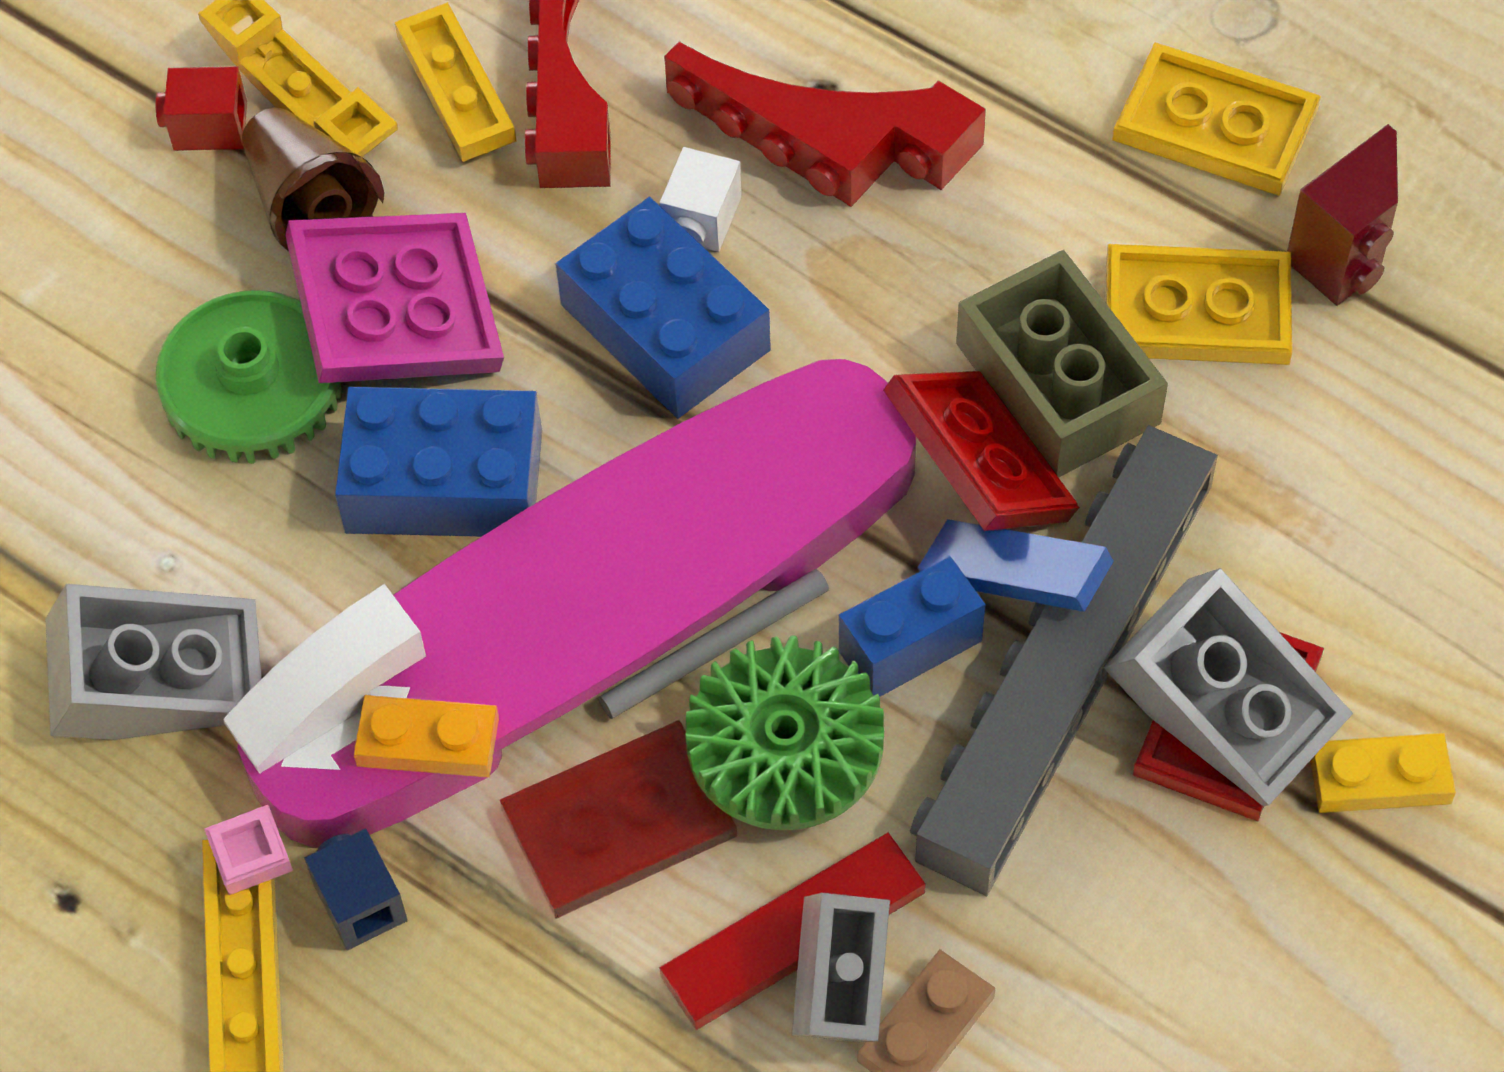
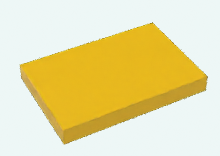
M1154 42L1114 126L1112 141L1280 196L1317 113L1321 96Z
M1108 244L1106 304L1149 359L1290 365L1292 357L1291 252Z

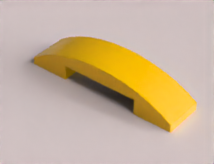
M215 0L198 12L199 20L225 54L275 107L288 110L361 157L398 130L397 122L359 87L350 92L282 28L281 15L264 0Z

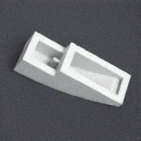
M383 584L322 626L283 658L223 719L224 723L260 774L362 711L364 695H371V690L425 658L426 653L421 632L387 586Z

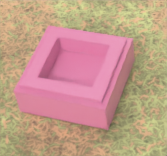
M269 805L204 828L229 895L293 871Z

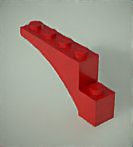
M680 41L664 56L667 93L670 94L678 105L688 110H696L715 122L726 135L732 138H741L760 150L774 165L779 167L786 166L807 179L819 193L825 196H834L850 207L858 201L893 162L899 164L909 176L918 180L923 179L942 190L984 145L986 109L939 80L931 88L888 92L832 91L786 84L749 74L711 59Z

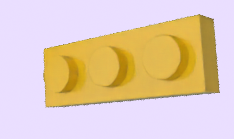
M448 2L395 22L397 37L462 162L517 142L515 127Z

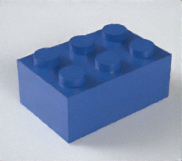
M650 196L555 263L561 305L677 419L771 351L769 309Z
M348 387L335 492L345 533L482 537L534 505L537 499L542 425L537 392L521 390Z

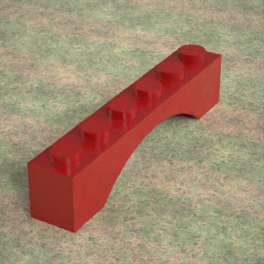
M529 0L530 24L539 25L538 35L528 36L529 71H537V82H527L526 105L528 117H536V129H525V158L527 165H537L540 188L611 187V132L608 103L588 84L574 63L567 44L570 22L579 0Z

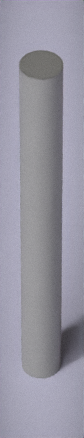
M818 569L807 573L599 696L602 708L610 719L617 717L829 591L826 579Z

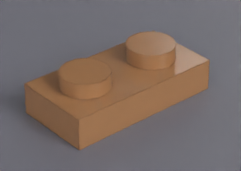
M939 949L880 1023L878 1041L865 1042L860 1048L857 1062L871 1072H937L992 1002L995 996V987Z

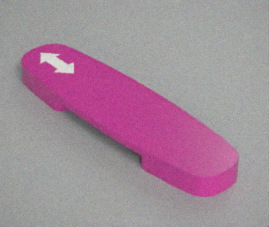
M846 359L818 360L764 382L670 428L604 463L520 512L454 553L393 595L420 630L426 657L371 690V695L497 706L499 721L491 775L498 768L504 747L563 716L643 668L725 615L760 589L779 591L807 573L817 569L862 535L907 495L915 476L916 435L883 391L888 382L868 366ZM361 711L260 774L239 744L237 748L256 799L262 807L269 805L276 826L291 840L313 848H318L323 842L340 834L352 835L365 828L369 835L488 778L357 767L354 750Z

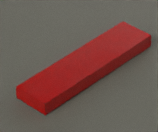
M887 832L659 967L660 977L695 1030H698L798 970L804 897L819 893L890 900V915L925 894L926 883L890 833Z

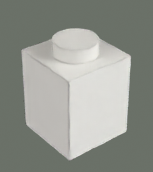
M683 147L660 200V207L707 250L719 253L741 200L740 161Z

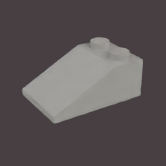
M1221 568L1187 579L1103 667L1151 719L1262 806H1269L1353 714Z
M66 584L45 618L51 736L118 740L224 726L223 719L262 679L255 599Z

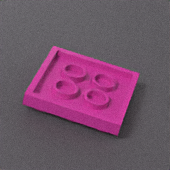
M466 213L288 221L285 236L319 383L500 372L504 355Z

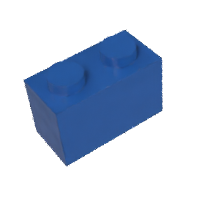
M948 556L839 614V653L848 666H850L852 661L857 663L859 674L865 672L868 674L870 690L873 696L878 693L880 697L982 642L985 603L952 557Z

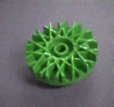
M250 290L233 292L211 299L193 309L168 334L161 347L156 364V386L171 427L176 428L181 440L186 435L189 436L195 450L200 451L206 448L208 456L212 459H215L217 449L227 451L232 462H237L244 452L250 464L256 462L254 451L268 449L273 459L279 456V446L289 454L295 452L294 438L305 433L308 440L311 441L315 436L313 428L322 431L326 428L324 413L328 408L336 411L338 406L336 399L342 398L341 382L319 383L300 300L272 291Z
M791 635L785 647H783L778 637H772L770 648L755 651L754 641L751 640L746 644V654L744 655L736 648L730 652V662L724 667L720 668L718 663L714 661L711 665V677L702 675L700 678V691L697 697L691 694L689 699L690 711L686 712L685 736L687 755L692 773L700 788L716 806L725 813L747 824L772 830H797L825 823L841 815L856 804L869 789L878 773L884 751V711L880 708V697L878 693L873 696L870 690L868 674L866 672L859 674L858 665L855 661H852L849 667L840 662L839 650L834 646L825 653H823L822 643L819 641L814 642V650L799 648L797 636Z

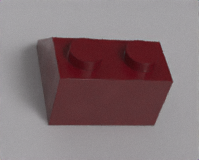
M1389 124L1300 189L1287 252H1291V267L1336 306L1355 292L1361 295L1369 291L1384 273L1385 267L1382 265L1386 247L1394 235V231L1391 228L1398 204L1397 131Z

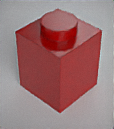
M238 66L168 68L165 92H157L155 108L157 124L159 127H167L173 150L244 149L242 134L246 126L247 99Z

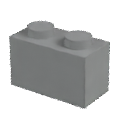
M819 893L804 897L792 1036L853 1042L878 1041L890 900Z

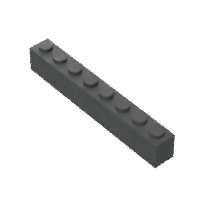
M1150 425L1147 426L1136 446L1130 443L1124 446L1112 474V477L1117 479L1109 494L1100 491L1096 495L1085 521V526L1090 528L1082 543L1106 547L1114 562L1085 612L1035 603L1029 618V625L1033 626V629L1026 642L1023 643L1015 640L1009 648L1000 670V675L1005 677L996 695L987 691L982 696L971 720L970 726L976 730L966 747L960 744L954 746L941 773V780L946 783L936 801L926 797L914 817L910 833L917 836L916 863L980 894L988 896L1104 685L1109 673L1103 667L1127 643L1212 487L1217 454Z

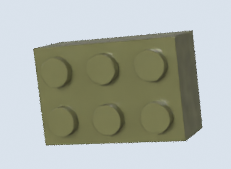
M1064 249L958 303L957 346L974 369L981 372L1058 477L1143 434L1148 425L1156 427L1161 424L1168 387L1167 381Z

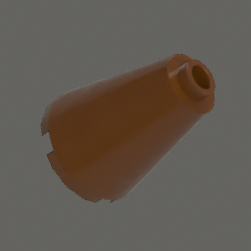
M278 107L268 108L254 115L246 124L242 134V144L272 233L280 245L288 252L285 235L289 220L373 217L372 214L378 199L383 204L385 192L380 175L366 159L288 110Z

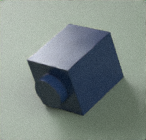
M366 828L352 835L340 834L323 842L315 853L304 858L313 885L347 951L408 921L401 895Z

